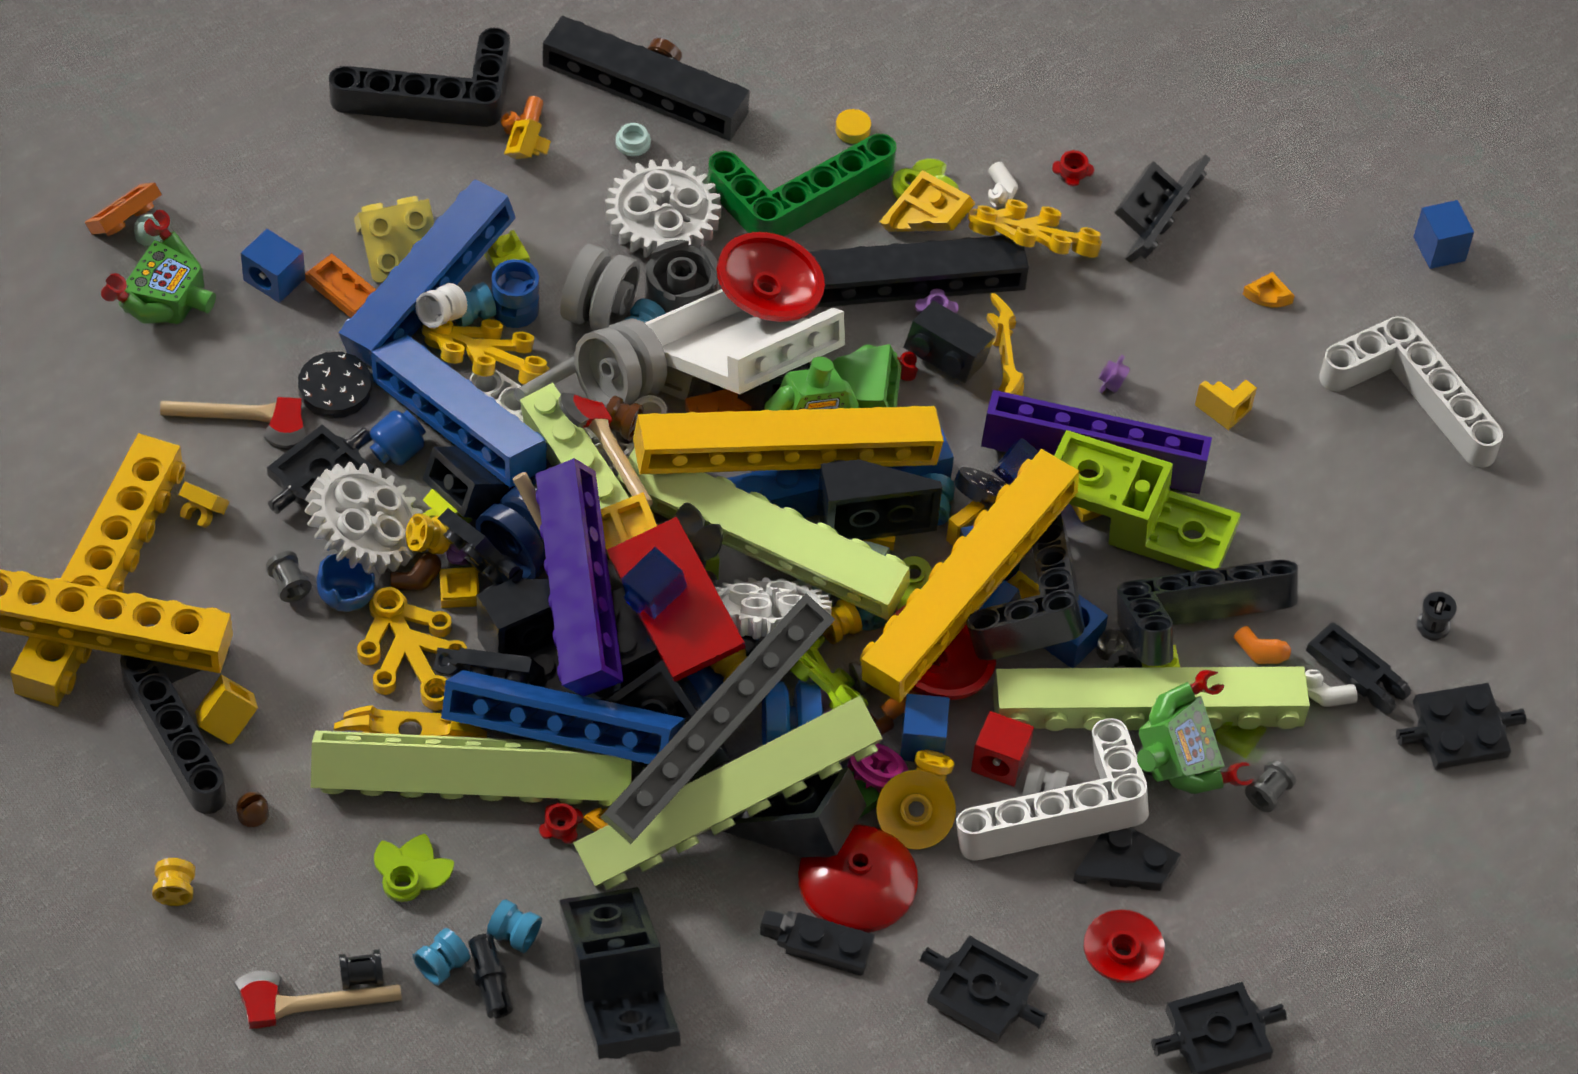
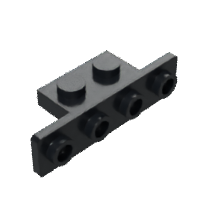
M1206 154L1191 164L1178 182L1154 161L1146 166L1114 212L1140 236L1125 257L1129 263L1140 256L1144 259L1147 258L1159 244L1155 240L1157 236L1164 234L1175 221L1172 217L1173 213L1180 211L1191 198L1188 194L1189 190L1197 187L1206 177L1207 173L1204 171V168L1211 160Z

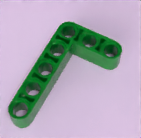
M871 135L772 191L762 183L737 155L729 151H719L714 153L709 159L707 184H715V194H720V204L747 233L767 232L785 237L891 177L895 168L897 145L895 140L889 135Z

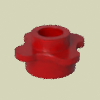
M1077 150L1065 152L1061 156V160L1055 161L1052 165V171L1055 174H1060L1069 186H1078L1080 180L1093 176L1095 171L1094 166L1089 164L1088 157Z
M566 803L550 804L545 808V822L540 825L539 834L544 839L553 837L562 839L566 844L574 843L578 838L576 829L578 824L583 821V814L579 809H574ZM564 822L565 825L559 826L557 823Z

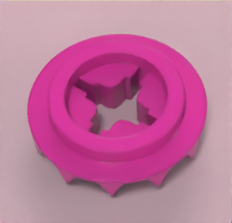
M877 743L875 744L878 749L876 753L858 762L852 756L847 767L854 771L855 780H862L866 783V788L870 786L875 787L880 793L890 779L897 774L908 771V767L898 753L885 745Z

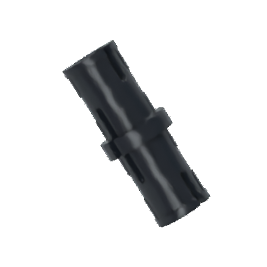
M492 934L474 936L468 941V946L476 970L474 981L481 989L487 1017H494L495 1019L505 1017L513 1011V1007L504 980L507 978L506 969L500 965L494 937Z

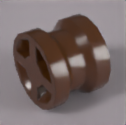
M614 395L606 406L613 419L609 424L612 432L620 433L623 439L630 441L634 436L638 414H643L644 407L637 403L632 405L626 404L621 397Z

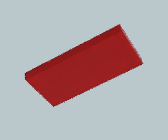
M677 517L606 550L616 573L674 682L746 648L745 642Z

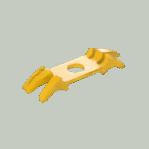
M991 293V301L1000 313L999 317L994 313H987V321L996 332L992 345L999 346L1003 378L998 390L1023 396L1024 376L1023 373L1015 369L1011 345V336L1013 334L1011 329H1015L1016 317L1009 306L998 295Z
M373 705L344 712L343 720L334 723V731L400 734V726L405 722L412 721L421 726L422 732L420 735L487 738V731L480 727L442 719V713L380 710Z

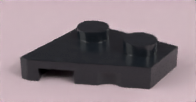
M1131 827L1102 833L1076 870L1073 881L1080 884H1086L1087 879L1110 881L1111 887L1127 888L1129 886H1136L1142 890L1161 891L1178 865L1181 854Z

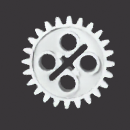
M664 159L662 166L657 167L653 160H649V168L646 169L639 163H636L635 173L626 169L623 170V179L614 178V188H608L607 199H605L606 224L611 225V235H619L620 245L630 242V252L632 253L639 248L644 249L643 255L645 258L661 244L674 240L689 241V245L700 248V245L703 246L704 239L711 241L713 239V230L719 229V219H721L720 194H715L714 183L707 184L706 174L696 177V167L694 166L687 171L682 170L681 161L675 167H670L668 159Z
M348 462L344 469L339 464H336L331 471L325 469L322 475L316 479L305 499L309 502L305 513L312 516L307 524L308 526L319 528L314 538L326 539L327 544L324 550L335 549L338 551L336 555L337 561L342 560L344 557L349 558L350 568L352 569L357 563H362L365 573H368L375 566L379 574H383L387 567L392 572H395L400 565L405 567L417 553L410 550L406 543V528L410 518L414 514L423 513L421 509L412 508L416 498L405 497L403 493L407 487L405 485L395 487L393 485L395 478L393 475L387 479L382 478L380 468H377L374 473H369L365 463L362 464L359 470L355 468L352 462Z
M751 577L748 578V582L735 579L734 585L723 582L722 587H715L741 637L747 635L752 636L756 640L762 636H767L805 593L831 615L832 601L829 600V595H823L821 589L812 590V585L810 584L799 586V581L789 582L784 581V578L770 581L768 577H764L762 581H757Z

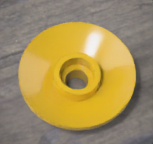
M909 770L894 776L885 784L877 801V819L882 831L896 837L907 849H926L939 843L950 832L956 816L955 799L949 786L937 775L923 770ZM914 801L921 802L924 806V812L920 816H914L909 812V805Z

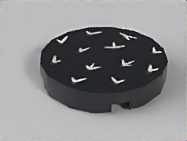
M341 351L325 352L314 356L303 365L298 375L299 397L306 408L320 416H324V414L333 415V418L349 416L363 408L370 398L372 390L371 372L366 363L352 354Z
M961 467L954 481L956 488L962 494L976 503H981L983 500L991 504L990 508L995 503L1001 488L1007 484L988 473L970 467Z

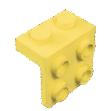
M411 196L396 200L397 205L383 208L382 203L361 207L362 212H359L354 217L356 231L362 232L371 277L374 282L383 283L390 271L400 264L411 251L413 245L421 240L434 225L429 199L418 201L417 196Z

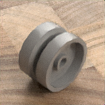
M592 243L586 244L576 257L567 276L560 303L561 317L578 325L584 324L589 320L590 326L594 331L623 321L627 317L637 291L640 277L639 262L624 255H617L611 260L608 249Z
M633 318L609 325L607 328L584 334L577 342L574 353L575 371L579 384L588 399L602 402L606 407L610 399L616 395L621 397L624 403L631 405L643 396L657 395L664 387L667 377V361L663 347L654 331L644 322Z

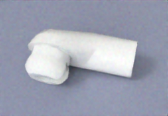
M996 162L988 169V173L996 183L993 191L989 189L988 198L993 206L1002 208L1006 206L1007 200L1013 199L1018 186L1003 162Z
M1307 670L1305 672L1308 697L1321 706L1331 707L1357 702V690L1354 684L1331 687L1323 682L1324 677L1320 671Z

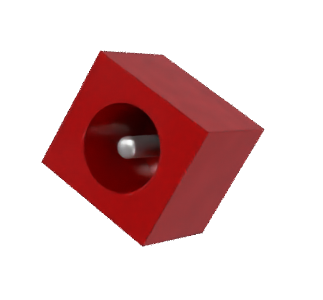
M990 711L975 744L971 772L1015 787L1030 752L1034 726Z

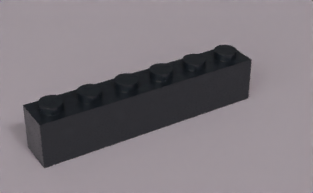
M562 15L542 43L543 67L725 140L731 141L749 113V89L711 75L707 71L681 63L674 58L648 50L644 46L618 38L611 33L590 27L581 21H575Z
M1003 234L990 237H965L954 240H929L918 243H893L882 246H858L846 249L810 251L820 265L825 281L823 296L816 308L924 299L930 295L933 289L943 290L946 297L1026 290L1029 271L1024 246L1015 243L1014 240Z

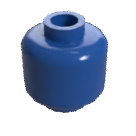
M394 410L389 412L371 428L370 437L374 444L369 448L383 464L390 460L397 466L404 465L424 447L423 435L426 433V430L409 411L406 410L404 413Z

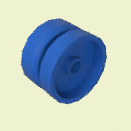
M814 681L798 682L794 689L793 706H789L788 688L784 682H778L765 696L761 706L762 746L824 714L821 689Z

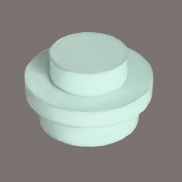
M628 123L622 126L617 133L615 144L617 149L627 156H640L649 150L651 137L643 125Z

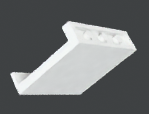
M722 289L645 323L654 331L662 344L667 366L738 394L812 361L814 357H821L845 345L844 311L833 307L809 319L803 317L786 322L769 321L752 316L740 309L726 296Z

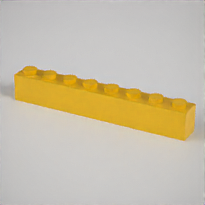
M935 406L638 414L633 436L639 474L820 469L823 463H830L835 460L849 461L857 459L885 467L937 465L944 442Z
M1043 449L1032 460H1025L1018 471L1017 478L1011 485L1006 484L1001 488L993 506L988 511L983 510L978 515L969 534L966 537L961 536L958 538L951 550V555L944 563L938 562L934 566L927 583L921 589L916 588L911 593L903 611L898 616L893 615L887 621L883 634L875 643L871 641L864 648L860 656L862 680L900 703L964 628L967 618L981 608L1078 493L1079 470Z

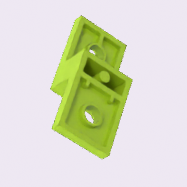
M1069 430L1065 431L1054 456L1079 470V472L1084 469H1092L1098 473L1093 478H1086L1079 474L1078 493L1068 504L1111 517L1109 545L1193 572L1221 568L1239 526L1241 513L1170 491L1173 463ZM1188 530H1196L1202 534V537L1190 539L1183 533Z

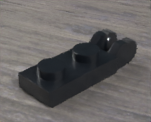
M1331 622L1307 644V653L1348 685L1354 684L1357 692L1363 697L1367 696L1370 704L1379 709L1380 712H1383V714H1390L1396 708L1395 701L1390 694L1394 695L1398 700H1405L1411 694L1412 690L1408 683L1392 671L1389 664L1335 622ZM1381 682L1384 685L1386 691L1383 690L1380 686H1378Z

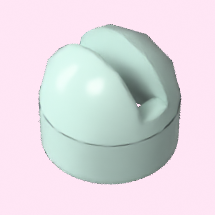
M144 214L138 217L134 224L135 239L141 245L150 246L154 240L159 242L161 240L159 235L150 236L144 230V223L149 218L157 226H160L159 222L154 219L153 214Z

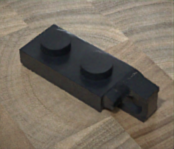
M438 648L433 670L436 673L450 678L465 670L528 684V681L542 683L545 673L544 668L531 657L460 648V650Z
M766 910L760 926V935L776 939L777 945L786 949L785 954L859 976L863 975L875 940L874 934L788 911L787 915H785L784 913Z

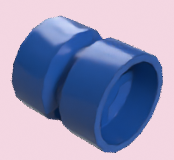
M518 259L507 260L497 265L491 279L492 296L496 305V316L494 318L504 326L511 328L525 327L533 323L539 314V274L537 269L531 263Z

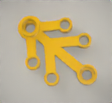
M1009 199L1004 209L996 210L989 206L980 205L977 209H971L968 212L967 218L970 221L968 227L972 231L986 236H993L996 232H999L1024 247H1034L1037 241L1057 254L1066 255L1071 247L1079 255L1094 258L1098 257L1102 246L1101 233L1095 229L1082 227L1080 232L1073 233L1050 228L1059 225L1062 215L1059 210L1052 207H1041L1039 216L1024 219L1028 208L1027 204L1019 200Z
M485 319L481 322V327L454 326L452 321H448L436 328H429L423 325L422 334L425 336V343L430 347L440 349L443 361L452 364L461 363L463 361L464 349H466L473 364L472 372L476 375L483 377L494 375L496 361L519 370L518 381L523 385L549 371L547 361L541 357L528 356L524 360L505 352H532L534 336L527 332H515L512 335V340L501 339L503 324L498 320Z
M384 587L379 589L369 603L370 614L374 620L365 639L360 641L357 646L358 660L364 665H374L380 660V642L390 625L395 638L381 668L373 674L374 690L381 695H388L395 691L397 686L396 673L406 655L421 683L422 703L431 710H442L447 678L434 674L422 650L437 654L438 648L467 649L466 644L459 640L448 641L441 639L449 635L452 630V621L448 613L444 611L433 612L409 605L406 597L396 588ZM387 606L394 607L393 609H383ZM406 620L427 625L431 635L411 630ZM436 622L446 623V625L442 627H437L434 624ZM367 649H372L375 651L373 654L370 655L363 653V651ZM381 679L391 680L388 684L379 683ZM435 694H439V695H441L442 697H440V698H432L431 696H432V695H435Z

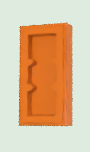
M330 254L305 273L306 282L350 318L365 303L367 297L376 291L372 285L334 254Z

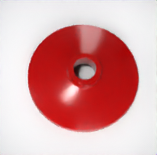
M1125 909L1111 910L1096 917L1088 926L1083 943L1084 953L1091 967L1103 977L1121 983L1138 982L1151 976L1159 968L1165 949L1163 936L1153 921L1138 912ZM1122 949L1127 951L1129 955H1120L1115 951Z

